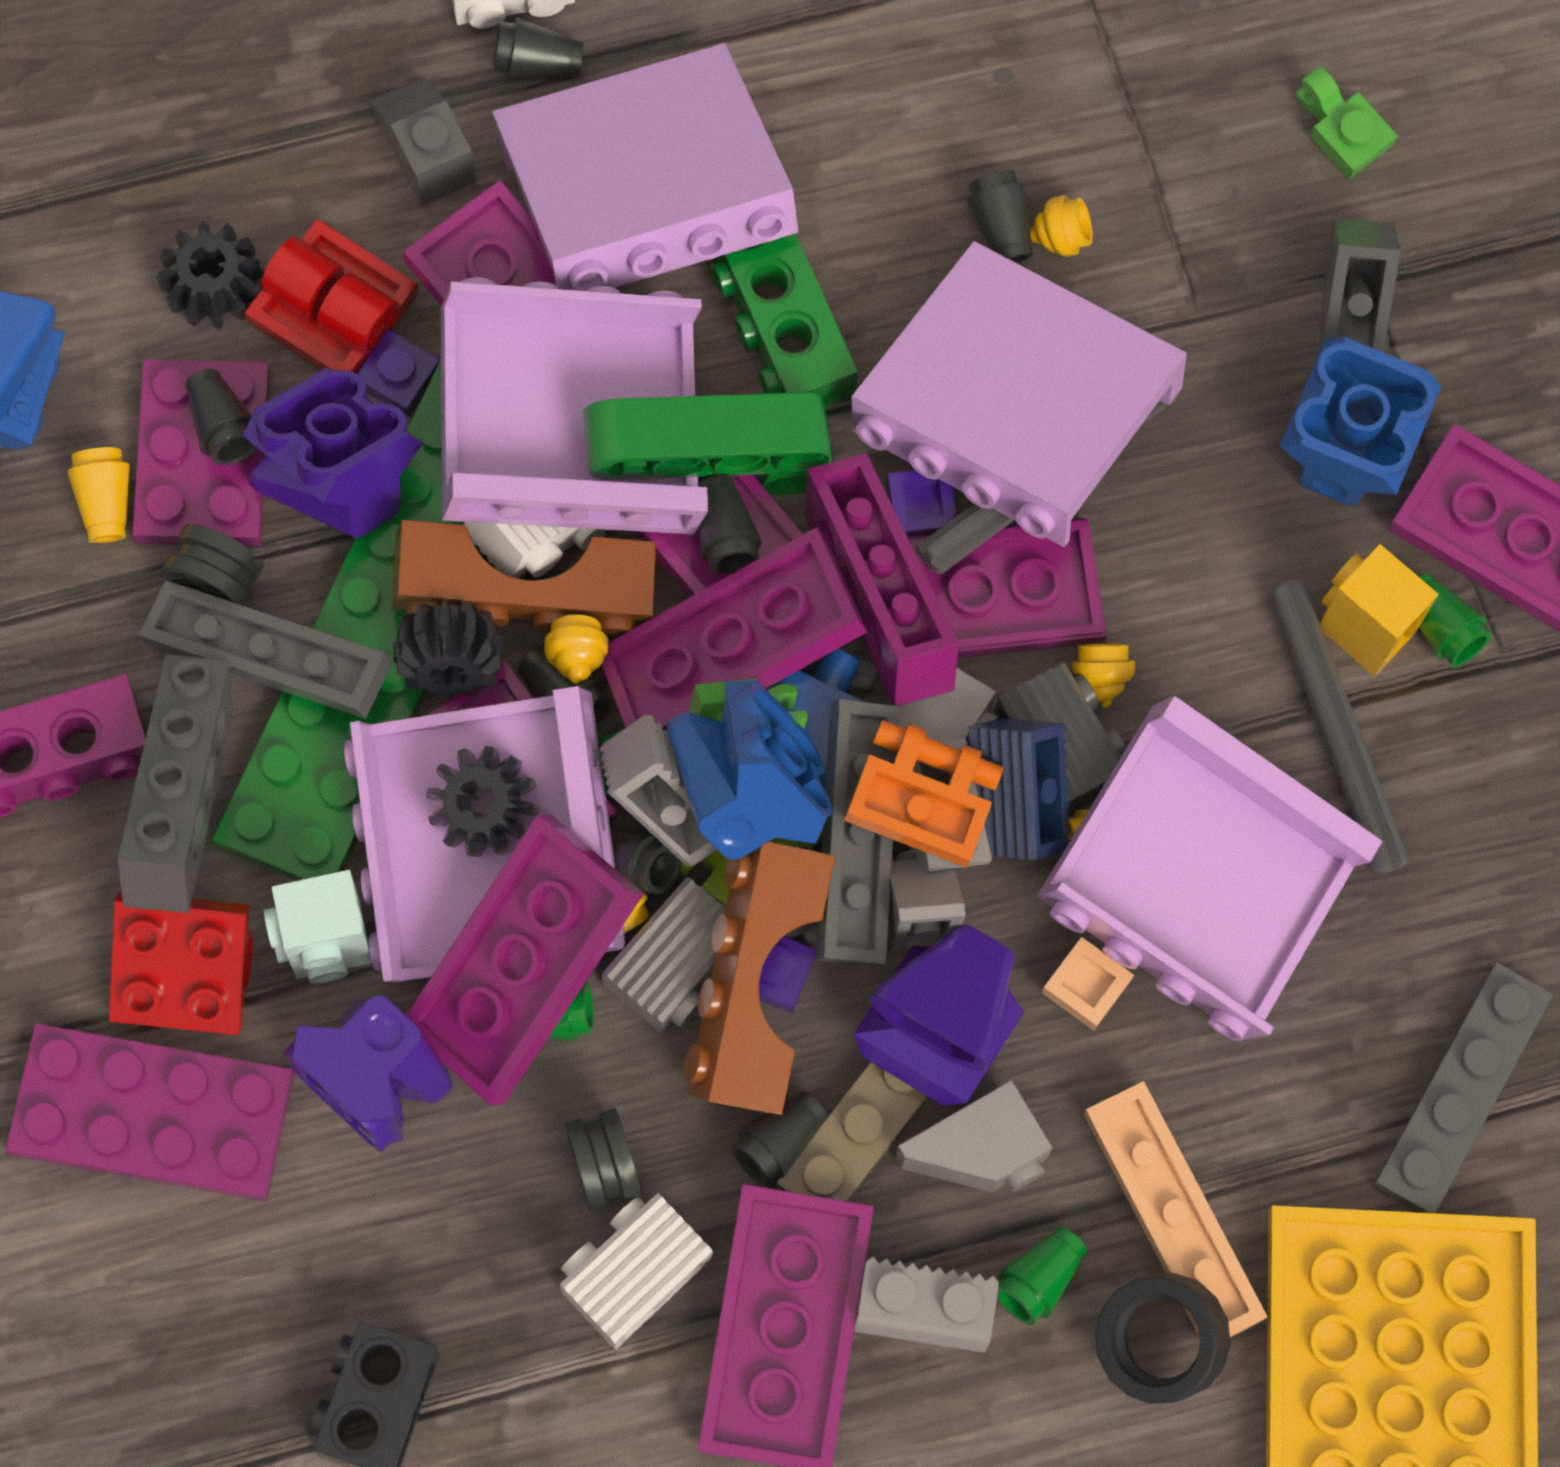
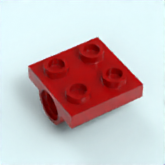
M316 219L302 239L296 236L291 237L279 247L266 267L262 278L261 292L244 314L248 324L319 370L327 367L330 370H346L357 374L387 329L392 330L417 297L419 287L418 283Z
M119 891L114 901L109 1022L239 1035L244 1023L245 994L249 986L253 962L254 936L253 931L249 930L250 905L192 899L189 913L123 907L122 891Z

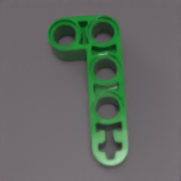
M814 393L616 398L594 402L583 410L590 475L599 479L621 480L760 474L761 485L770 495L784 496L802 493L807 490L808 468L832 462L824 398Z

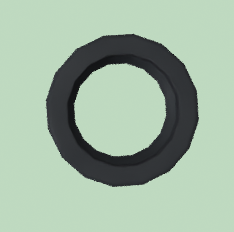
M1177 1273L1139 1277L1116 1289L1102 1307L1095 1330L1097 1356L1109 1380L1127 1396L1149 1404L1178 1402L1208 1388L1224 1369L1231 1345L1228 1318L1217 1297L1198 1280ZM1166 1298L1180 1303L1191 1312L1199 1328L1200 1347L1197 1358L1187 1371L1176 1377L1159 1378L1146 1373L1135 1363L1128 1349L1126 1329L1129 1318L1140 1305L1151 1299Z

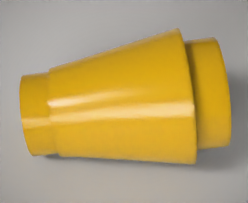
M102 447L73 453L71 455L73 468L68 469L67 474L85 530H87L88 542L108 543L125 539L130 464L123 462L122 450L114 447Z

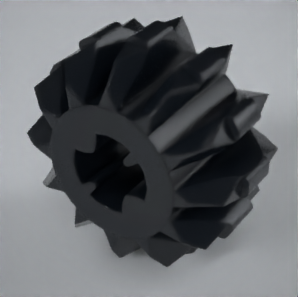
M202 220L198 228L199 236L191 238L187 233L178 230L175 239L179 249H162L160 258L162 265L166 269L158 272L157 281L160 290L168 293L166 302L168 308L174 314L185 311L187 322L192 324L194 328L208 315L211 318L213 327L220 330L224 323L223 314L228 312L244 321L246 309L243 301L253 302L261 292L260 285L256 281L263 278L264 268L261 260L253 258L256 250L251 239L245 237L236 240L235 230L228 223L216 235H213L209 224ZM210 272L216 278L212 279L211 276L206 273Z
M444 599L440 606L433 607L427 604H419L416 613L401 616L400 627L397 629V639L393 643V660L396 663L397 674L404 677L406 688L412 690L424 689L427 698L437 694H445L453 700L455 695L460 693H466L471 696L478 695L480 686L495 684L496 675L500 669V658H503V637L500 636V626L493 623L490 611H474L471 602H464L457 606L450 605Z
M485 746L478 760L471 750L461 749L457 752L459 772L446 764H440L436 769L439 777L448 782L445 790L436 787L427 789L426 797L437 802H443L444 808L434 811L428 817L429 822L432 826L436 827L450 824L444 834L443 843L448 847L455 848L465 841L468 856L481 857L487 843L494 854L503 855L508 852L505 832L521 840L527 831L526 827L517 821L520 813L528 816H536L538 814V805L521 801L522 795L530 793L536 788V782L531 777L515 779L521 769L522 761L515 756H509L500 763L499 750L497 748ZM479 788L494 794V804H485L486 807L491 809L487 815L472 811L471 808L472 799L480 800L474 794Z

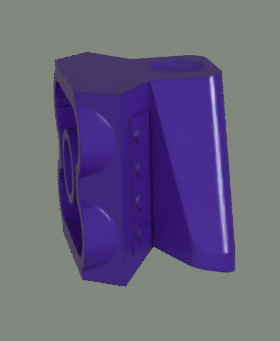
M327 367L255 408L243 433L247 440L267 456L252 471L249 479L251 487L268 498L354 538L364 536L392 519L399 512L401 507L400 475L423 445L420 440L407 431L406 415L400 408L387 403H373L366 397L365 382L359 375L352 371L330 370Z
M968 924L956 927L931 947L913 945L893 976L876 989L870 999L872 1007L854 1032V1037L862 1056L943 1106L967 1103L1024 1013L1008 989L1015 959L1012 951Z
M374 996L356 1001L343 1014L341 1029L297 1026L295 1041L283 1052L292 1063L290 1065L291 1069L305 1085L371 1147L380 1153L390 1143L403 1141L402 1120H404V1115L399 1098L437 1103L450 1092L453 1085L450 1074L419 1028L384 996Z

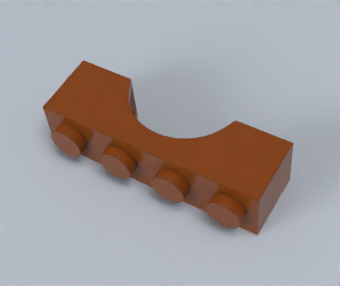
M402 520L394 542L391 610L407 611L406 614L416 613L419 604L435 607L440 606L444 599L450 605L457 606L464 602H471L474 611H490L493 623L500 627L507 626L509 620L534 622V629L543 632H551V624L560 617L586 615L595 618L601 623L602 632L607 637L618 638L649 621L653 616L656 542L592 537L579 561L569 570L553 578L527 581L507 576L489 565L475 548L466 525Z
M767 842L740 859H728L725 869V883L729 888L725 912L718 916L712 931L711 944L713 951L716 952L711 979L708 978L703 983L698 999V1012L700 1017H703L698 1042L690 1047L685 1061V1079L689 1082L687 1094L708 1102L782 1115L795 1050L776 1036L764 1018L759 1000L760 975L768 954L782 937L802 925L822 921L835 861L834 855Z

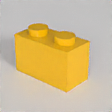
M1379 544L1365 560L1356 553L1331 581L1334 586L1321 601L1328 609L1320 622V626L1327 637L1375 677L1415 635L1439 594Z

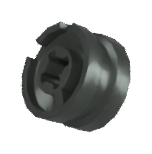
M196 524L185 525L176 540L180 547L177 554H171L161 569L163 577L167 581L244 606L249 597L245 588L248 582H254L258 579L264 567L263 561L256 559L253 564L250 560L254 552L225 534Z
M616 1108L599 1112L598 1120L585 1123L581 1118L565 1122L571 1151L590 1212L606 1207L607 1200L621 1196L625 1201L641 1197L635 1167Z

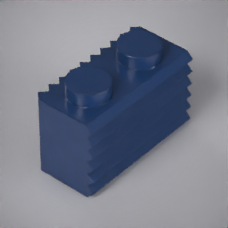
M998 718L969 726L967 746L982 751L980 758L1004 767L995 791L975 784L978 797L992 802L984 823L991 856L1038 860L1063 852L1070 842L1068 836L1071 831L1067 825L1070 819L1067 813L1070 804L1066 800L1069 791L1065 787L1068 781L1065 775L1068 766L1064 762L1067 752L1063 749L1067 741L1063 737L1066 727L1060 722Z

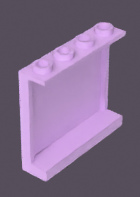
M726 43L492 111L501 156L507 170H513L553 269L558 289L585 291L598 286L616 288L798 233L793 187Z
M973 241L852 395V432L856 433L871 448L880 451L887 450L909 462L922 476L933 480L940 479L962 491L975 505L985 509L993 508L1017 521L1020 527L1028 534L1036 538H1048L1065 547L1070 539L1071 519L1157 403L1162 401L1170 405L1182 389L1187 353Z
M480 277L467 278L460 282H450L441 306L442 520L694 534L708 512L707 487H698V477L605 480L590 475L583 410L594 402L607 399L695 396L693 323L702 308L701 299L682 298L680 294L673 291H656L648 295L621 294L619 290L607 286L592 287L585 291L558 289L556 285L547 282H532L523 287L496 285L494 281Z
M576 686L553 690V696L371 725L361 721L350 722L352 739L346 740L344 754L350 777L357 778L360 803L353 806V824L359 842H365L368 860V867L363 868L361 871V887L367 906H374L377 932L370 934L369 949L372 964L376 971H382L384 982L403 983L431 978L520 842V839L505 832L508 842L507 853L503 855L494 854L487 843L481 857L477 858L467 855L465 841L455 848L448 847L443 843L444 834L450 824L440 827L430 824L428 817L434 811L444 808L443 802L428 799L426 797L427 789L436 787L445 790L448 782L439 777L436 769L440 764H446L459 772L457 752L461 749L471 750L477 760L485 746H492L499 750L500 763L509 756H515L520 759L522 765L515 779L531 777L537 785L532 792L522 795L521 801L538 805V814H551L615 868L591 692ZM479 788L474 794L480 800L472 799L471 808L472 811L487 815L491 809L486 807L485 804H494V794ZM520 813L517 821L528 829L536 816ZM623 926L606 952L623 950L626 947Z
M1173 696L1152 705L1037 897L1052 907L1050 915L1058 923L1078 933H1083L1085 930L1105 943L1103 951L1112 960L1130 969H1137L1139 966L1158 979L1155 986L1163 995L1182 1005L1193 1003L1210 1015L1208 1023L1213 1029L1227 1038L1242 1041L1243 1038L1247 1040L1271 1034L1274 1027L1265 1021L1352 870L1355 866L1370 863L1383 841L1182 700Z

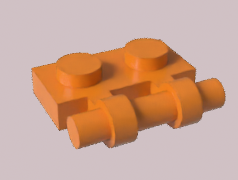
M882 719L873 744L895 752L894 762L890 763L869 754L844 821L967 868L971 862L992 804L988 800L968 793L969 787L972 782L995 791L1004 767L980 758L982 751L963 744L960 750L926 737L927 730L914 724L908 723L907 727L903 728ZM916 761L951 774L948 785L913 772Z

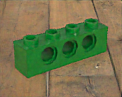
M796 233L716 257V261L710 263L711 272L719 293L723 298L732 295L740 313L734 316V323L743 347L746 351L755 348L763 365V368L758 370V377L764 394L814 393L824 398L825 406L852 397L857 387L858 370ZM763 285H774L780 288L784 294L776 299H764L759 297L754 290ZM794 337L804 341L808 347L799 353H789L782 350L778 343L785 338Z

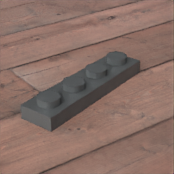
M165 580L138 635L146 645L174 655L229 660L230 673L363 719L367 718L392 665V661L385 652Z
M838 699L830 703L825 791L830 799L833 814L826 818L823 826L822 853L834 855L835 861L823 919L817 922L815 961L871 967L886 965L893 839L846 822L844 818L869 754L890 763L894 762L896 753L873 744V740L882 719L899 726V706Z
M1498 962L1493 965L1372 1187L1417 1213H1436L1551 1001L1553 993Z

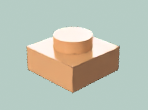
M1081 937L1046 983L1042 994L1094 1031L1129 985L1134 974Z

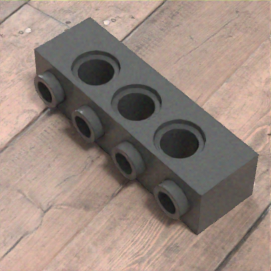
M165 654L118 855L123 907L182 913L190 912L233 714L229 660Z

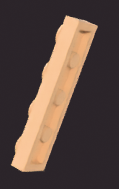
M1144 1081L1086 1109L1083 1115L1165 1273H1177L1198 1280L1217 1297L1228 1318L1230 1337L1264 1321L1267 1315ZM1184 1307L1195 1331L1199 1336V1328L1191 1312H1189Z

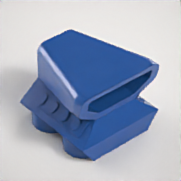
M0 291V446L20 450L32 445L33 438L39 433L43 425L42 408L50 382L59 371V352L65 332L53 329L56 314L54 307L48 302Z
M1350 338L1326 339L1279 447L1300 463V485L1337 502L1355 506L1366 492L1397 495L1441 386L1428 370Z
M758 680L725 682L722 722L693 713H682L668 720V737L698 829L723 856L731 860L740 859L773 838L809 843L817 842L826 818L833 814L830 799L819 782L818 777L824 773L823 760L812 742L811 736Z

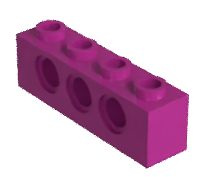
M865 453L808 468L805 517L811 530L818 527L831 548L866 627L867 633L861 635L893 706H902L954 691L959 643L868 454Z
M127 674L0 711V818L15 812L18 808L17 804L39 797H42L45 801L61 800L76 794L80 790L79 785L102 778L107 782H119L137 776L147 731L135 691ZM91 732L96 735L93 746L86 752L71 754L65 751L68 740L76 733ZM20 750L33 753L32 762L25 770L18 773L3 771L4 762L12 753Z

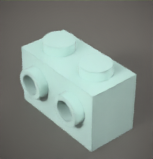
M350 870L272 886L275 907L264 909L270 944L272 948H275L278 963L290 962L297 980L308 977L309 982L312 984L333 982L348 975L347 968L372 963L361 902Z

